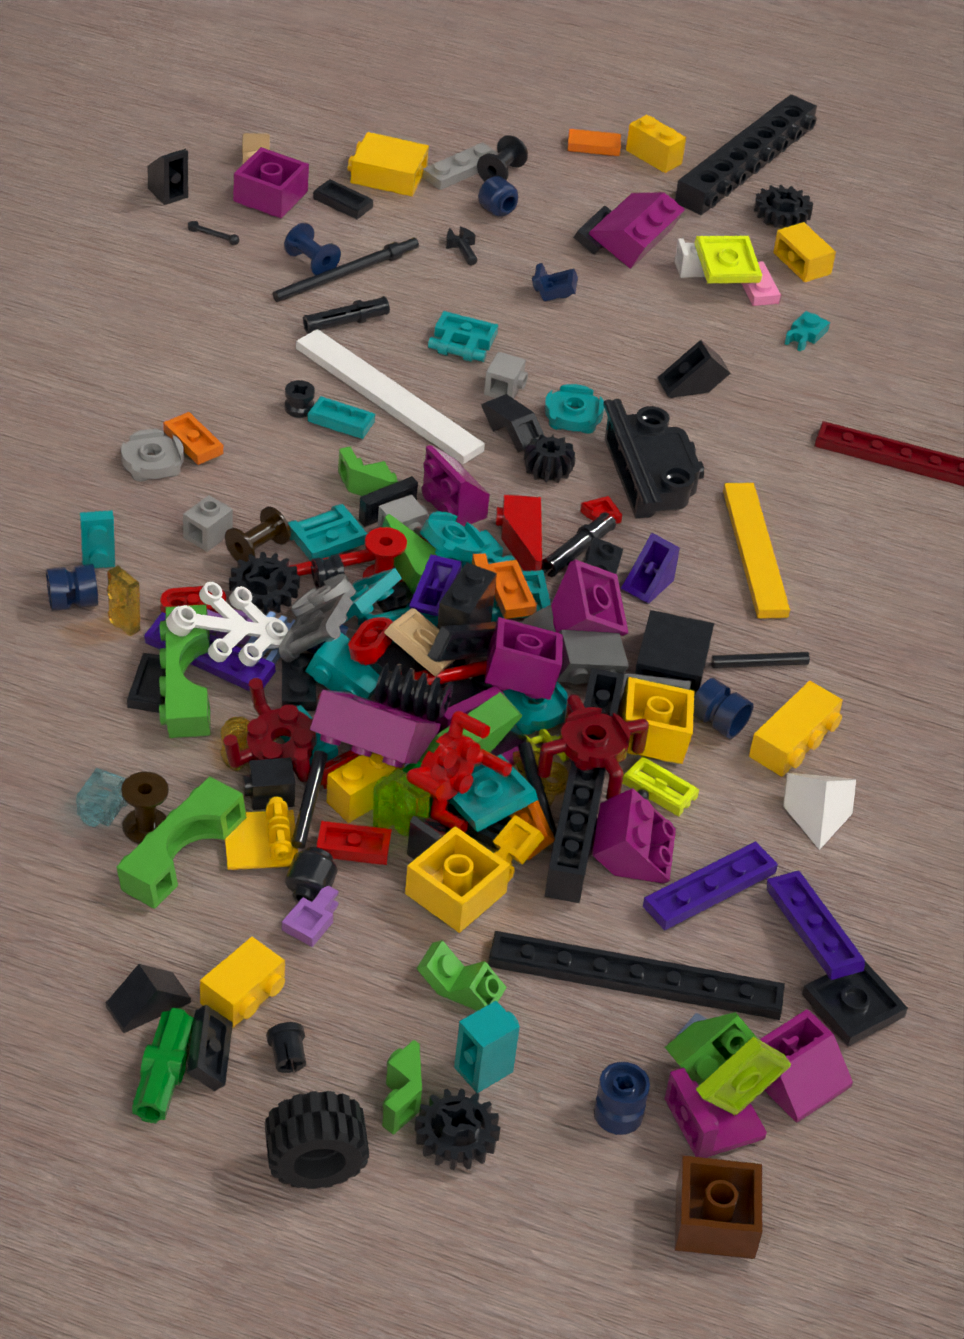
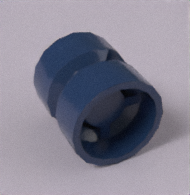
M93 564L74 566L72 571H68L65 567L46 569L51 611L70 609L72 604L75 603L79 608L98 606V588Z
M710 678L699 688L694 696L693 716L704 723H712L713 729L732 739L746 726L754 706L751 701L737 692L731 694V689L717 679Z
M616 1062L608 1065L602 1071L594 1106V1117L598 1125L609 1133L626 1135L634 1132L641 1126L650 1082L645 1071L639 1066L629 1062Z

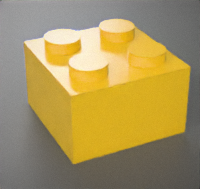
M628 677L619 706V716L625 722L641 718L649 722L645 751L637 755L683 764L693 735L694 691ZM630 735V743L627 753L636 755V753H634L631 750L633 735Z
M455 826L407 866L405 894L460 933L507 892L510 864Z

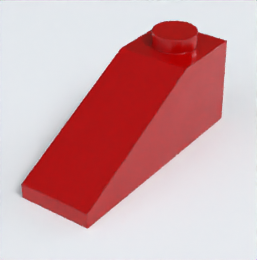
M504 495L503 507H497L496 526H501V539L524 571L541 570V497Z

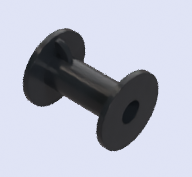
M512 135L503 136L497 143V155L488 153L478 159L477 171L483 181L493 176L502 177L507 181L508 166L519 168L527 162L528 151L525 144L519 138Z

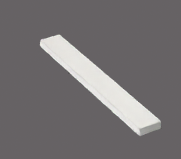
M316 329L296 341V349L460 463L465 464L484 452V442L320 330Z

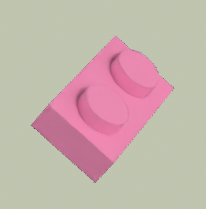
M758 262L763 275L761 282L741 284L753 306L779 304L781 294L764 262Z

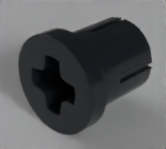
M284 1022L271 1027L266 1032L267 1043L272 1047L277 1071L292 1073L291 1060H293L295 1072L306 1066L302 1042L305 1038V1032L301 1024Z

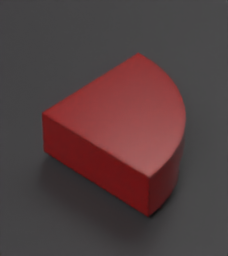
M609 496L581 503V513L590 520L594 521L601 513L606 512L609 513V516L604 521L612 516L616 524L622 522L623 515Z

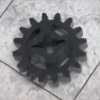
M770 185L768 190L762 188L761 192L756 194L754 212H757V218H764L765 224L771 223L775 228L783 225L786 228L802 222L807 223V220H811L813 202L810 201L809 195L803 196L802 190L797 191L793 186L785 189L783 185H779V188Z
M261 552L260 558H255L252 554H249L248 562L239 559L237 561L238 568H231V578H229V591H231V594L237 587L247 588L253 597L251 602L258 609H262L264 615H267L269 609L272 608L279 613L281 612L282 604L290 607L292 605V598H298L300 576L297 575V567L290 566L288 558L279 561L277 553H274L271 558L266 557L265 552Z
M460 1088L457 1096H452L448 1089L444 1090L442 1099L432 1094L429 1099V1105L421 1104L419 1116L415 1120L416 1145H423V1156L436 1155L435 1165L437 1166L442 1164L444 1160L449 1161L450 1170H455L457 1163L463 1162L467 1170L471 1169L473 1159H476L481 1164L485 1163L486 1153L494 1154L501 1128L498 1126V1113H491L492 1103L488 1101L480 1104V1094L477 1092L471 1098L465 1097V1090Z

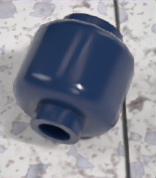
M499 176L487 179L480 187L478 194L481 206L497 217L506 216L514 211L519 198L516 187Z

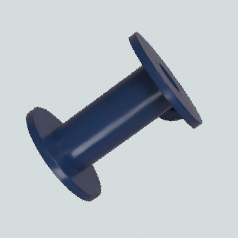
M300 223L289 231L284 242L286 253L290 256L305 254L311 259L310 269L314 275L337 267L341 257L340 248L333 243L321 246L313 240L314 229L310 224Z

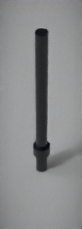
M414 237L401 243L393 242L387 244L380 251L273 291V298L276 302H279L385 260H396L401 258L403 253L418 248L419 242Z

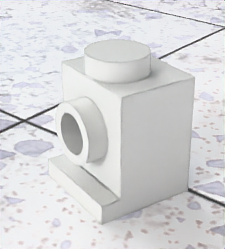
M684 238L678 239L675 264L680 278L705 277L695 244L685 243Z

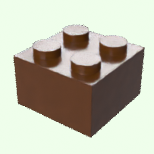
M683 1155L676 1182L675 1251L755 1259L762 1236V1164Z

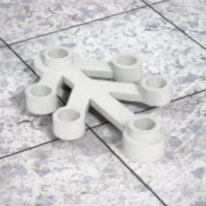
M207 582L200 590L199 596L204 603L211 605L223 618L196 614L194 609L187 605L175 607L167 617V627L178 636L188 635L193 628L227 632L228 634L223 639H216L208 648L209 656L216 662L225 661L231 654L232 648L246 635L257 637L258 639L254 643H247L238 654L240 661L246 666H254L267 648H279L289 631L281 620L275 617H266L251 602L253 598L251 592L247 588L240 586L232 592L229 600L233 607L242 610L253 622L246 621L221 598L223 594L222 589L215 582Z

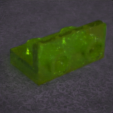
M398 768L388 777H382L373 789V827L388 829L393 825L401 835L409 837V826L413 816L429 818L430 794L409 783L406 778L407 774Z

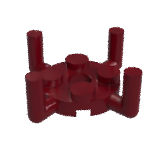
M259 678L251 679L249 681L253 707L259 717L248 723V748L240 751L237 737L233 734L224 737L223 742L228 764L232 768H238L249 763L251 760L291 757L294 773L301 782H307L310 771L309 759L312 756V750L317 744L316 732L310 730L313 718L310 719L306 714L299 711L296 706L289 704L279 709L271 710L266 702L262 680ZM279 736L290 737V740L286 743L279 744L273 742Z
M570 695L567 699L564 725L561 728L560 739L543 743L540 747L537 775L541 778H548L551 775L553 755L564 752L574 761L575 766L581 770L587 771L593 768L605 767L609 774L606 799L608 800L621 794L624 772L618 762L626 759L630 735H633L631 750L636 754H641L645 751L649 722L643 718L625 722L615 713L612 716L603 714L601 708H585L579 696ZM594 734L596 737L603 739L593 740L588 735Z

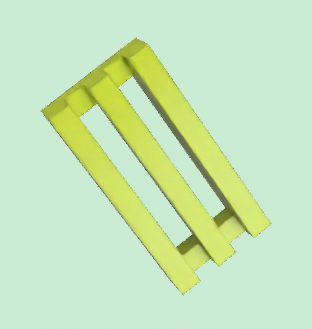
M643 756L624 774L622 784L631 789L634 788L636 791L640 789L646 790L649 793V800L678 817L683 813L684 808L687 809L690 806L691 800L695 801L698 798L699 794L697 787Z

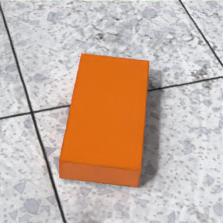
M569 128L567 151L620 156L621 134Z

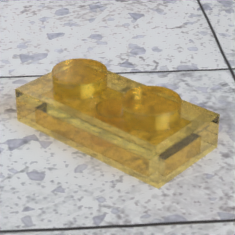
M117 565L107 571L108 618L116 628H120L126 634L132 636L140 631L139 582Z

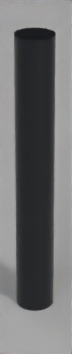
M809 652L712 655L711 657L712 668L808 665L810 662Z
M523 742L518 745V750L527 781L536 790L539 804L555 837L557 830L542 779L537 775L538 766L530 742Z
M315 751L291 842L292 846L298 849H303L306 845L328 754L324 751Z

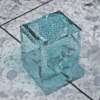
M99 768L94 770L76 796L77 815L80 816L85 824L92 827L98 826L99 823L108 827L111 825L122 807L128 805L121 793V787L126 778ZM104 787L111 789L112 792L105 790Z

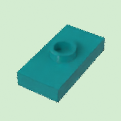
M320 396L308 412V422L363 439L375 423V413Z

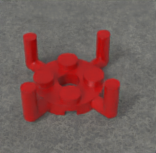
M456 711L452 715L449 731L436 740L440 745L435 752L428 751L421 767L409 770L406 778L409 783L426 791L424 793L433 798L430 811L432 819L437 820L450 829L456 826L465 833L468 829V822L445 810L447 800L453 798L457 793L465 794L470 789L473 783V776L471 774L475 765L482 764L507 777L512 771V764L484 749H480V745L463 734L465 729L485 739L490 733V726L462 711Z

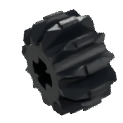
M541 434L539 439L532 438L524 451L523 460H525L526 473L533 474L534 480L544 479L546 483L548 480H553L559 483L561 478L568 479L569 474L573 471V467H575L576 457L573 444L566 443L565 437L558 439L554 435L546 437Z

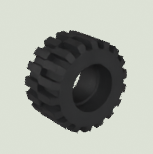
M311 1091L307 1094H297L292 1096L291 1099H284L278 1103V1107L272 1108L269 1111V1117L265 1119L269 1169L272 1176L278 1178L279 1182L283 1184H291V1187H305L307 1189L332 1187L335 1184H342L348 1181L350 1177L357 1176L361 1172L360 1169L365 1168L368 1163L369 1147L364 1111L360 1107L359 1102L355 1099H350L348 1095L343 1093L335 1094L333 1091Z

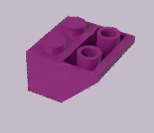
M432 445L427 446L423 463V485L421 487L424 499L430 502L438 511L458 516L455 522L463 526L467 522L473 524L486 519L488 516L490 494L455 458Z
M632 788L600 803L592 856L614 876L665 884L670 881L676 828L647 799H644Z
M808 1009L759 1039L783 1053L791 1063V1067L764 1091L796 1123L852 1087V1078L834 1034Z

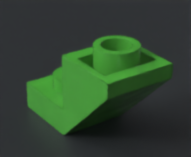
M351 446L339 449L338 473L348 492L364 496L398 482L396 474L394 472L391 473L385 461L363 465L361 458L356 457Z
M443 940L431 944L416 968L438 995L476 1011L496 1000L499 1002L507 988L485 961L464 966Z
M415 1040L404 1049L399 1048L395 1050L386 1063V1085L393 1091L388 1094L383 1102L382 1126L393 1135L419 1113L421 1105L420 1044Z

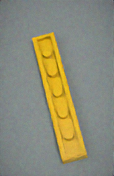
M724 483L723 495L757 618H788L790 607L754 483Z

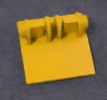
M273 797L266 805V811L246 812L247 818L225 839L228 870L290 867L294 855L298 853V848L293 847L291 844L295 830L294 810H288L287 803L281 797Z

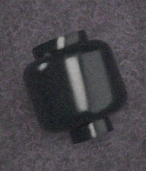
M308 847L306 850H302L294 855L285 878L288 889L293 892V898L300 901L304 897L312 902L322 888L326 886L332 887L338 868L335 862L332 861L333 857L330 853L320 848Z

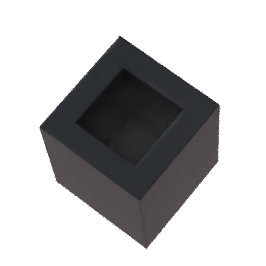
M291 757L249 761V775H243L244 796H251L252 809H266V805L273 797H281L288 807H295L296 783Z

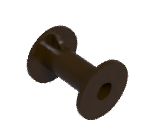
M267 506L260 512L261 523L245 533L237 528H230L226 531L225 543L231 556L236 561L240 559L248 562L249 554L256 557L255 549L269 540H273L280 545L289 542L291 537L290 527L280 511L274 507Z
M146 771L130 775L124 780L121 787L123 799L126 803L135 807V810L129 812L123 820V832L129 840L138 844L144 840L149 832L154 831L167 818L162 811L156 809V806L166 800L169 793L168 783L159 774Z

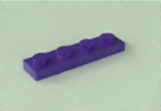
M164 612L159 615L144 635L145 643L159 650L160 648H166V641H161L160 621H166V613ZM210 634V646L216 639L220 638ZM236 645L223 662L214 661L207 652L198 656L190 663L247 691H250L249 681L251 679H261L264 688L276 672L275 663L262 657L254 666L244 665L238 656L242 648Z
M755 841L644 897L643 908L665 931L776 874L778 864Z
M799 870L767 879L766 890L830 980L864 971L865 959Z

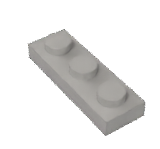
M482 142L424 168L423 178L439 190H442L477 174V162L482 155L488 153L497 155L498 152Z

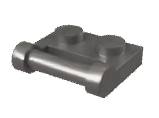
M343 593L297 617L279 646V654L284 661L291 662L297 659L300 653L324 641L331 642L340 637L339 627L347 620L346 613L353 603L347 594Z

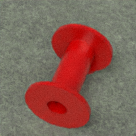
M380 527L373 529L366 535L365 547L371 554L375 555V564L368 566L364 570L363 578L395 568V557L401 555L407 547V539L402 532L390 527Z

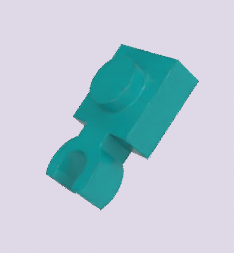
M805 311L792 323L791 330L786 334L784 344L789 345L791 342H798L797 350L803 351L806 348L807 341L815 344L829 331L830 322L819 317L817 314Z

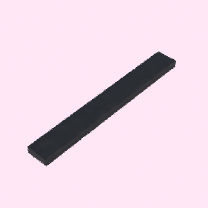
M494 932L488 965L492 968L780 1020L782 1014L785 983L506 932Z

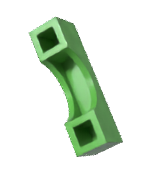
M206 605L189 606L194 609L196 614L208 615ZM166 607V619L175 607ZM160 621L161 641H166V648H160L161 669L166 668V676H160L159 679L161 697H165V704L159 706L161 725H167L169 738L210 736L211 707L207 688L192 683L184 676L188 665L198 656L208 652L210 647V630L193 628L188 635L178 636L169 630L166 621Z
M209 776L199 787L193 789L189 797L178 808L172 810L154 831L149 832L130 854L122 858L116 867L121 891L155 909L178 886L173 859L183 847L201 839L225 840L247 818L243 793Z

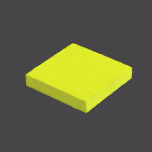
M696 236L694 244L707 283L761 282L763 275L749 236Z

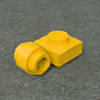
M516 815L492 841L499 849L494 854L510 864L508 882L512 879L515 872L511 861L514 859L522 865L545 838L538 829Z

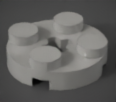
M147 429L130 435V441L126 444L123 442L121 446V461L134 480L143 482L148 479L175 477L180 473V467L184 460V450L182 442L173 435V439L164 436V431Z
M339 574L324 581L325 586L317 590L314 587L293 603L291 611L297 619L298 616L343 593H346L350 598L356 593V590L345 574Z

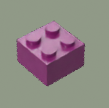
M260 147L234 173L233 201L243 204L248 208L268 213L271 216L282 218L308 192L309 164Z
M498 617L487 651L485 683L491 684L493 687L497 686L500 690L511 689L522 692L530 698L551 700L562 667L563 634Z

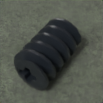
M386 663L377 681L375 699L376 702L381 704L388 700L389 706L397 708L401 704L402 711L407 713L413 709L414 714L418 717H422L426 713L427 719L434 722L438 718L441 719L449 707L453 693V682L449 681L445 688L441 689V678L436 677L431 685L427 684V673L423 672L417 681L415 680V669L410 668L407 674L403 676L401 664H397L391 672L389 671V663Z

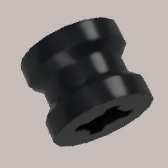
M295 380L286 385V413L296 418L308 416V412L314 406L313 398L315 397V388L311 383L304 380Z
M339 554L330 555L328 559L324 560L320 557L311 559V573L316 589L325 586L324 581L339 574H345Z

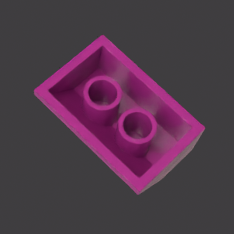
M664 192L631 193L589 232V235L631 269L673 229L685 209Z
M322 690L310 730L320 733L321 741L340 746L341 741L352 745V752L371 757L372 752L384 756L383 763L403 768L404 763L417 764L439 732L441 724L349 692Z

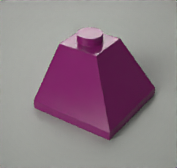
M576 559L571 561L551 604L554 618L553 625L556 632L576 630L620 633V636L628 634L617 574Z

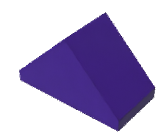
M651 532L621 589L648 604L652 602L674 581L680 547Z
M430 554L409 609L415 608L418 612L438 616L439 603L460 573L462 562Z

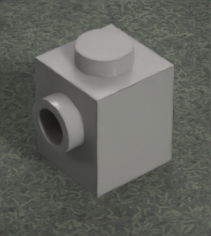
M497 352L486 371L484 395L497 398L508 394L515 398L519 389H524L527 383L528 372H525L526 359Z
M210 495L183 514V538L206 552L223 541L226 531L233 528V509Z
M409 495L379 506L378 528L382 527L385 516L391 514L420 536V530L429 518L425 506L420 505L413 495Z

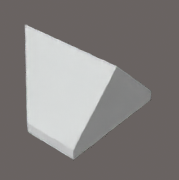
M787 772L783 807L819 850L852 815L856 779Z

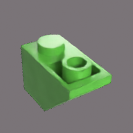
M734 1012L693 1022L672 1040L665 1049L681 1068H685L690 1079L696 1081L700 1086L752 1037H757L739 1015Z

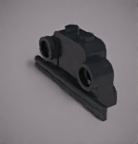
M621 399L605 400L603 406L608 418L604 440L635 519L652 517L656 511L676 510L686 507L689 503V498L695 495L697 491L698 480L704 478V466L702 461L697 459L694 442H690L687 433L683 429L668 427L670 417L662 408L646 406L641 408L637 414L627 415Z

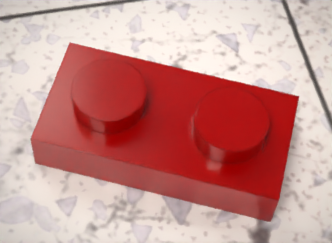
M321 821L316 848L327 851L332 855L333 859L387 865L392 829Z

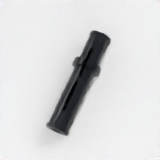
M385 296L365 302L356 300L352 305L304 315L303 325L306 333L309 334L316 329L323 330L356 321L360 324L366 322L368 318L389 314L390 306Z
M603 512L589 525L584 524L578 528L576 535L548 557L542 559L541 569L543 572L546 573L552 568L547 576L554 577L571 560L576 559L589 548L594 537L601 539L607 533L613 531L616 527L614 518L610 516L604 521L609 516V513Z

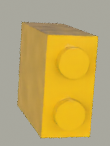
M367 132L362 142L359 141L357 143L355 155H351L349 158L347 170L351 172L350 183L413 197L423 177V169L428 165L429 145Z

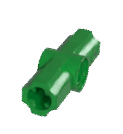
M171 1008L167 1012H162L152 1045L148 1044L145 1048L140 1070L141 1080L132 1105V1114L137 1115L144 1122L156 1124L157 1121L166 1119L175 1086H180L183 1080L187 1061L186 1051L190 1043L194 1017L189 1016L185 1010Z

